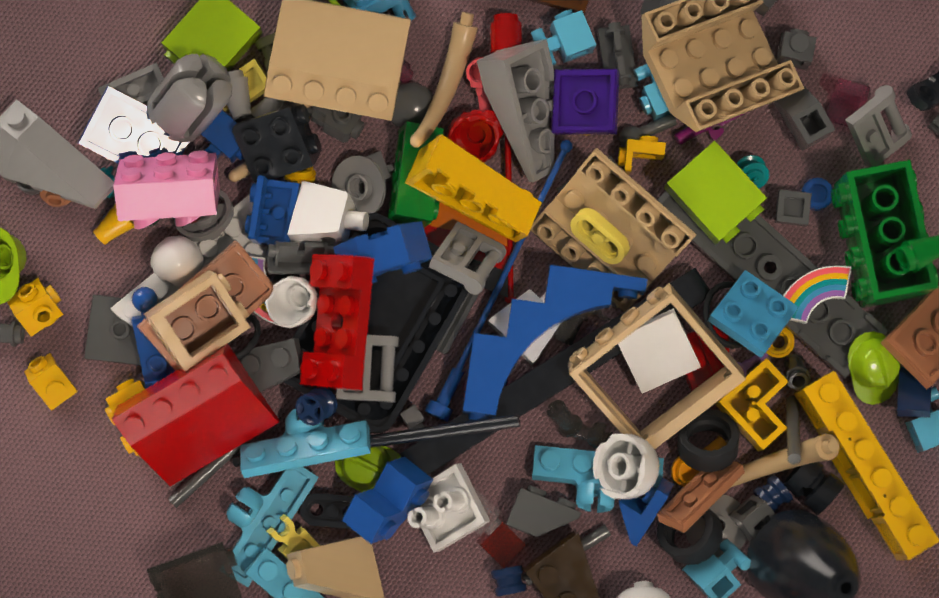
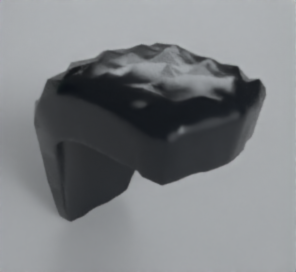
M939 72L924 81L914 84L907 90L911 104L918 108L919 111H926L939 106Z

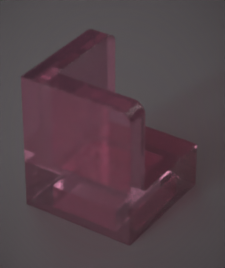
M839 78L834 84L826 113L830 121L848 127L845 120L866 104L870 87Z

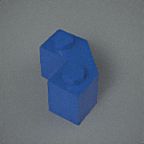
M422 221L388 227L387 231L371 236L367 234L357 236L333 247L335 255L374 258L372 284L377 282L376 276L400 269H402L403 274L412 273L422 269L421 263L432 259Z
M406 457L387 462L374 488L354 496L342 521L370 544L383 539L387 540L393 536L397 528L408 518V513L411 510H415L414 508L424 504L429 496L428 489L434 479Z

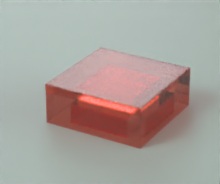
M502 522L480 546L504 568L526 544Z

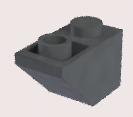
M805 86V89L774 101L776 108L801 151L829 137L835 131L821 103Z
M528 485L527 490L519 489L505 525L537 537L579 519L581 512L575 510L576 503L561 497L558 498L557 502L545 498L546 491Z

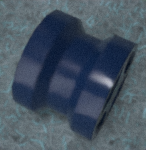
M316 387L309 393L302 395L296 402L298 417L303 423L315 426L324 419L331 417L337 409L336 397L326 387Z
M773 474L767 478V483L764 486H758L752 491L755 496L765 500L775 514L779 511L781 504L789 503L793 499L789 490Z
M522 565L491 571V576L496 580L497 584L494 590L496 597L527 591L526 584L522 582L521 578L523 573Z

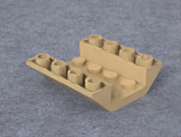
M678 0L641 15L643 56L669 112L695 132L805 89L791 60L778 65L753 11L764 3L763 0Z
M597 148L581 165L555 199L534 221L530 229L573 268L648 279L646 289L674 257H677L697 235ZM590 208L597 211L627 238L630 246L629 252L620 263L608 264L575 237L570 224L573 217L581 209ZM613 291L612 302L624 312L637 300L618 297L617 291Z

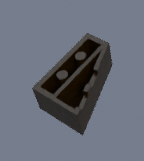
M576 530L570 532L523 568L544 598H600L579 533Z

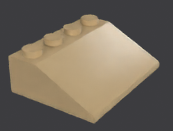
M282 0L268 67L264 97L392 121L411 19L314 0Z

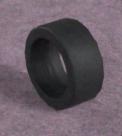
M707 409L678 431L677 450L680 458L687 466L703 472L720 471L730 466L738 455L740 432L737 423L729 415L719 410ZM715 431L723 435L728 442L727 445L720 449L709 451L695 447L689 441V438L697 432Z
M710 508L701 516L705 520V530L702 537L696 544L688 548L681 549L675 545L674 538L677 529L658 522L657 538L659 544L677 562L686 565L699 564L708 560L717 551L722 541L723 527L719 517Z

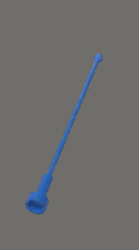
M563 140L560 144L561 151L537 199L542 203L567 152H570L573 148L570 140ZM525 238L516 242L456 368L452 367L437 400H429L424 410L428 414L448 422L453 412L452 409L448 408V405L464 374L462 369L472 350L474 333L481 332Z

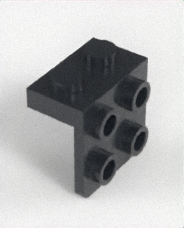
M284 101L278 110L239 122L233 127L232 132L255 183H257L258 175L273 180L312 167L321 155L322 146L317 134H313L308 124L310 117L304 104Z

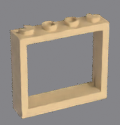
M670 283L664 288L658 287L647 296L645 303L638 308L632 307L627 310L617 325L613 328L607 327L595 337L594 343L586 349L581 347L576 350L568 362L570 376L621 434L637 435L647 440L654 450L746 380L742 367ZM671 303L722 362L724 367L639 431L586 368Z

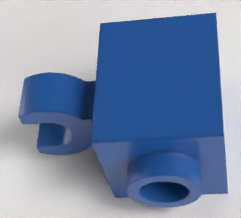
M223 110L210 126L201 133V136L210 145L204 151L216 153L217 160L223 155L233 164L237 158L240 161L244 158L232 132L237 122Z

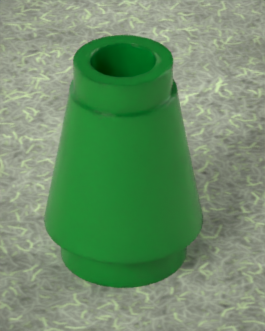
M939 235L903 241L902 245L896 248V257L900 267L905 272H917L939 258Z

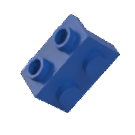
M258 175L257 183H252L250 189V202L253 203L252 215H247L245 221V234H248V239L253 244L268 246V244H274L275 241L291 242L287 233L301 187L300 183L270 180L265 176Z

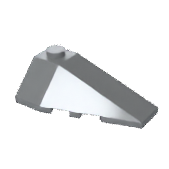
M547 39L500 49L477 60L484 92L528 181L535 182L550 174L554 166V134L550 129L549 111H553V100H549V81H554V68Z
M17 99L0 116V176L6 181L20 182L31 186L34 190L41 192L45 190L60 195L63 199L94 209L114 190V181Z

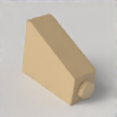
M362 537L287 554V573L290 579L293 580L294 587L340 598H385L373 546Z

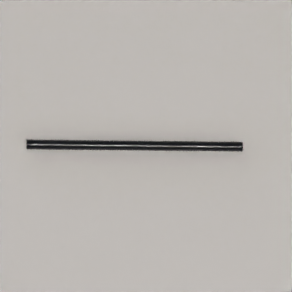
M519 414L373 434L370 435V448L520 427ZM240 453L232 456L234 467L240 466Z

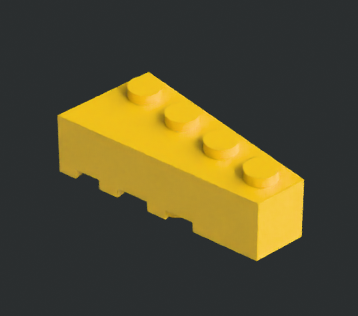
M442 134L419 150L405 181V184L514 242H518L528 236L542 203L533 197L531 192L518 187Z

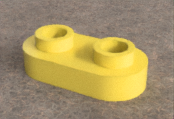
M590 208L581 209L571 220L570 226L575 237L604 262L618 264L628 254L630 246L627 238L597 211Z

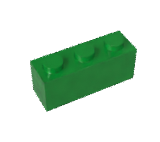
M407 121L398 130L388 218L399 224L422 221L425 228L437 218L439 201L405 184V181L419 150L440 134L443 135L444 129L436 127L431 136L420 147L415 148L410 144V139L420 124Z

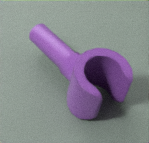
M765 353L762 359L754 355L742 363H737L742 367L746 376L747 370L769 355Z

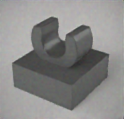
M780 189L777 196L775 223L807 227L812 193Z

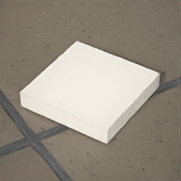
M674 308L649 319L618 343L642 394L701 368Z

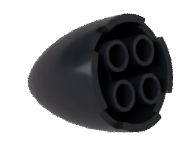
M797 509L777 513L768 519L769 522L761 529L755 540L751 539L747 551V557L751 560L747 572L752 585L756 587L764 598H855L857 595L861 576L855 553L843 535L817 515Z

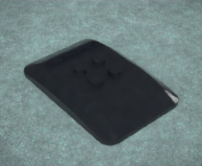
M370 213L368 229L366 231H354L350 239L364 234L371 236L376 233L385 232L388 227L399 224L381 214ZM428 241L433 257L439 247ZM431 259L421 263L422 269L408 274H403L402 269L388 271L376 276L377 282L372 284L367 335L399 337V346L395 347L393 392H396L395 403L337 400L336 409L338 414L352 422L366 420L370 432L376 434L384 433L393 426L469 293L463 284L430 268ZM469 265L467 268L473 271L472 267ZM317 308L312 318L300 325L293 338L299 339L302 358L303 352H314ZM343 317L341 320V328L343 326ZM372 346L371 391H380L381 346ZM301 373L284 381V383L303 394L319 387L301 385ZM326 387L330 389L336 397L337 388Z

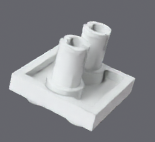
M462 463L455 464L433 477L432 479L434 480L428 489L429 496L420 507L414 508L415 510H411L408 513L409 524L414 528H422L433 552L442 551L490 522Z

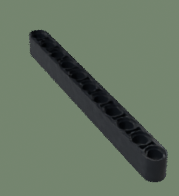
M696 268L670 283L691 309L705 301L706 295L710 291ZM644 299L633 307L638 308L647 300ZM670 303L653 317L660 315L673 308L678 317L681 316V314ZM625 312L504 387L499 398L495 417L519 414L520 418L575 383L576 381L570 376L568 369L571 355L579 348L584 347L586 349L594 343L595 337L607 327L613 328L617 325ZM617 344L586 368V370L591 373L621 354L622 351ZM463 413L447 424L471 420L468 419L469 414ZM499 430L419 441L399 455L401 458L406 457L429 475Z

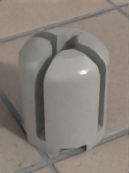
M197 53L189 54L177 60L148 100L147 113L152 125L156 122L163 131L170 134L168 137L170 140L181 143L194 141L210 126L232 96L231 78L227 69L214 57L202 54L200 57Z

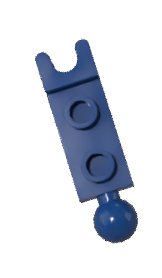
M141 287L132 296L133 306L141 312V316L132 317V325L145 382L144 386L147 389L175 372V370L137 327L145 319L143 314L158 303L157 294L153 289Z

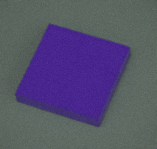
M554 70L552 133L554 135L617 134L619 70Z

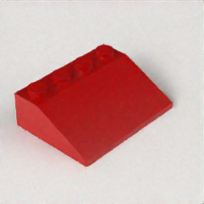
M228 343L186 372L178 369L116 407L111 419L130 447L169 486L181 481L279 423L278 417Z

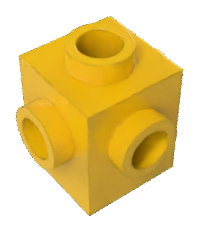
M39 278L23 285L7 302L14 316L31 337L45 327L51 326L58 318L64 315L57 304L62 299L51 284L45 287Z

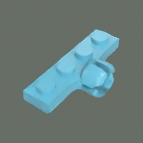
M295 408L289 412L285 419V432L282 436L240 445V471L244 478L370 454L369 425L366 420L333 427H324L323 420L321 423L311 426L303 423L301 419L298 420Z
M535 445L532 480L574 485L577 489L576 504L581 510L591 512V504H593L594 497H598L597 513L608 512L614 507L615 499L601 491L600 488L603 487L600 484V480L595 479L593 474V459L596 451ZM658 458L659 475L656 483L653 485L657 487L663 477L664 458Z
M299 467L284 470L266 495L259 494L250 487H243L235 497L250 507L247 512L232 502L227 509L226 515L228 520L240 527L242 534L220 570L244 586L249 587L252 579L244 573L245 570L265 547L272 551L278 542L266 531L270 527L275 529L277 533L284 531L285 524L279 518L285 514L292 520L319 477L306 468Z
M266 547L244 572L273 598H324L318 592L294 587L293 580L290 579L287 573V565Z

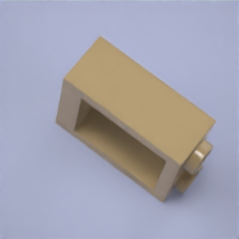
M210 270L206 271L143 314L178 368L184 372L251 328L245 320L249 317L248 312L239 300L234 303L228 293L232 288L221 273L216 275V273ZM211 286L235 323L189 354L165 316Z

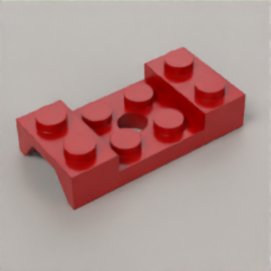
M312 255L310 286L318 287L320 290L317 301L318 311L316 331L314 333V352H303L300 368L301 385L362 390L374 258L354 255ZM343 317V326L341 328V320Z

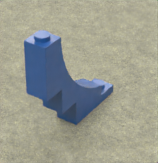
M550 265L544 303L512 299L506 337L474 333L463 413L469 414V420L495 417L503 386L511 370L524 352L537 339L553 327L574 316L593 310L609 308L613 291L618 292V297L637 299L638 295H644L646 292L648 279Z

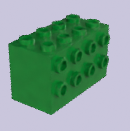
M911 160L846 172L834 184V189H831V199L834 208L839 207L841 220L837 222L840 238L845 239L848 251L844 252L846 266L852 267L851 270L855 281L851 283L853 299L856 302L859 301L861 308L923 297L939 288L938 273L933 261L917 272H905L900 267L896 257V248L900 247L903 241L929 237L928 233H926L924 209L921 201H919L917 177L912 169Z

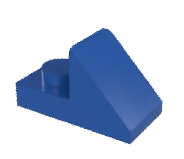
M663 477L657 487L652 486L643 496L642 500L640 498L619 499V506L630 543L636 547L669 497L674 485Z

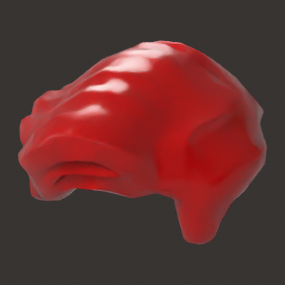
M475 109L470 112H464L458 118L453 119L445 133V137L485 163L496 154L499 139L504 134V131L494 111Z

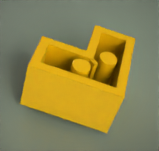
M768 358L762 360L745 376V381L715 403L721 412L729 415L737 423L741 434L758 452L764 450L787 429L765 404L789 382Z

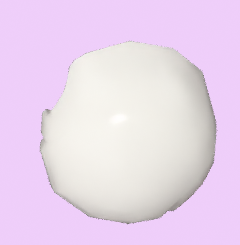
M181 235L163 239L154 248L150 260L153 272L162 281L167 280L174 286H181L189 281L202 269L204 263L201 250L189 238Z
M289 276L273 285L272 293L266 300V308L270 319L278 326L293 328L306 323L315 314L318 301L317 292L314 287L310 286V282L303 277Z

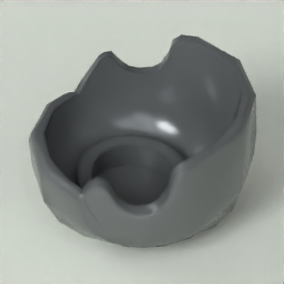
M418 82L399 85L392 123L399 128L407 121L420 124L434 96L431 90Z

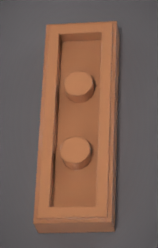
M733 461L730 466L720 471H700L657 513L659 522L685 533L745 473L743 464Z

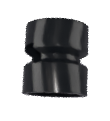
M821 462L796 467L783 483L795 497L803 496V504L816 515L823 512L845 486L832 472H823L824 465Z

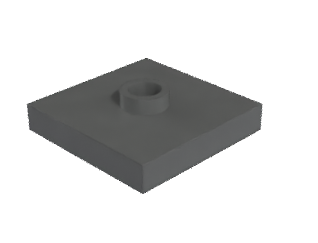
M93 295L85 359L141 366L133 326L121 320L110 309L122 298Z

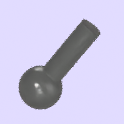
M669 114L640 128L632 125L626 126L619 133V143L622 148H625L627 139L639 140L640 136H653L677 125V121L672 114Z

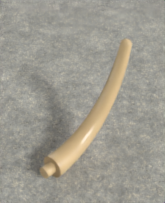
M462 12L460 22H453L450 43L436 91L422 122L410 139V144L415 148L420 147L434 132L446 113L462 79L478 27L472 25L474 18L472 13Z
M829 434L800 442L801 461L798 464L788 462L787 447L743 465L745 473L731 487L798 466L832 460L838 454L839 443Z

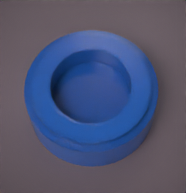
M812 178L801 189V192L812 193L810 210H823L832 202L831 189L833 187L823 178Z

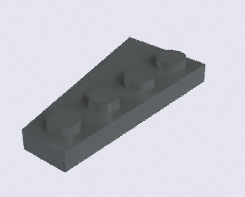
M293 338L255 347L239 361L259 391L263 392L301 373L300 368L303 358L299 339Z

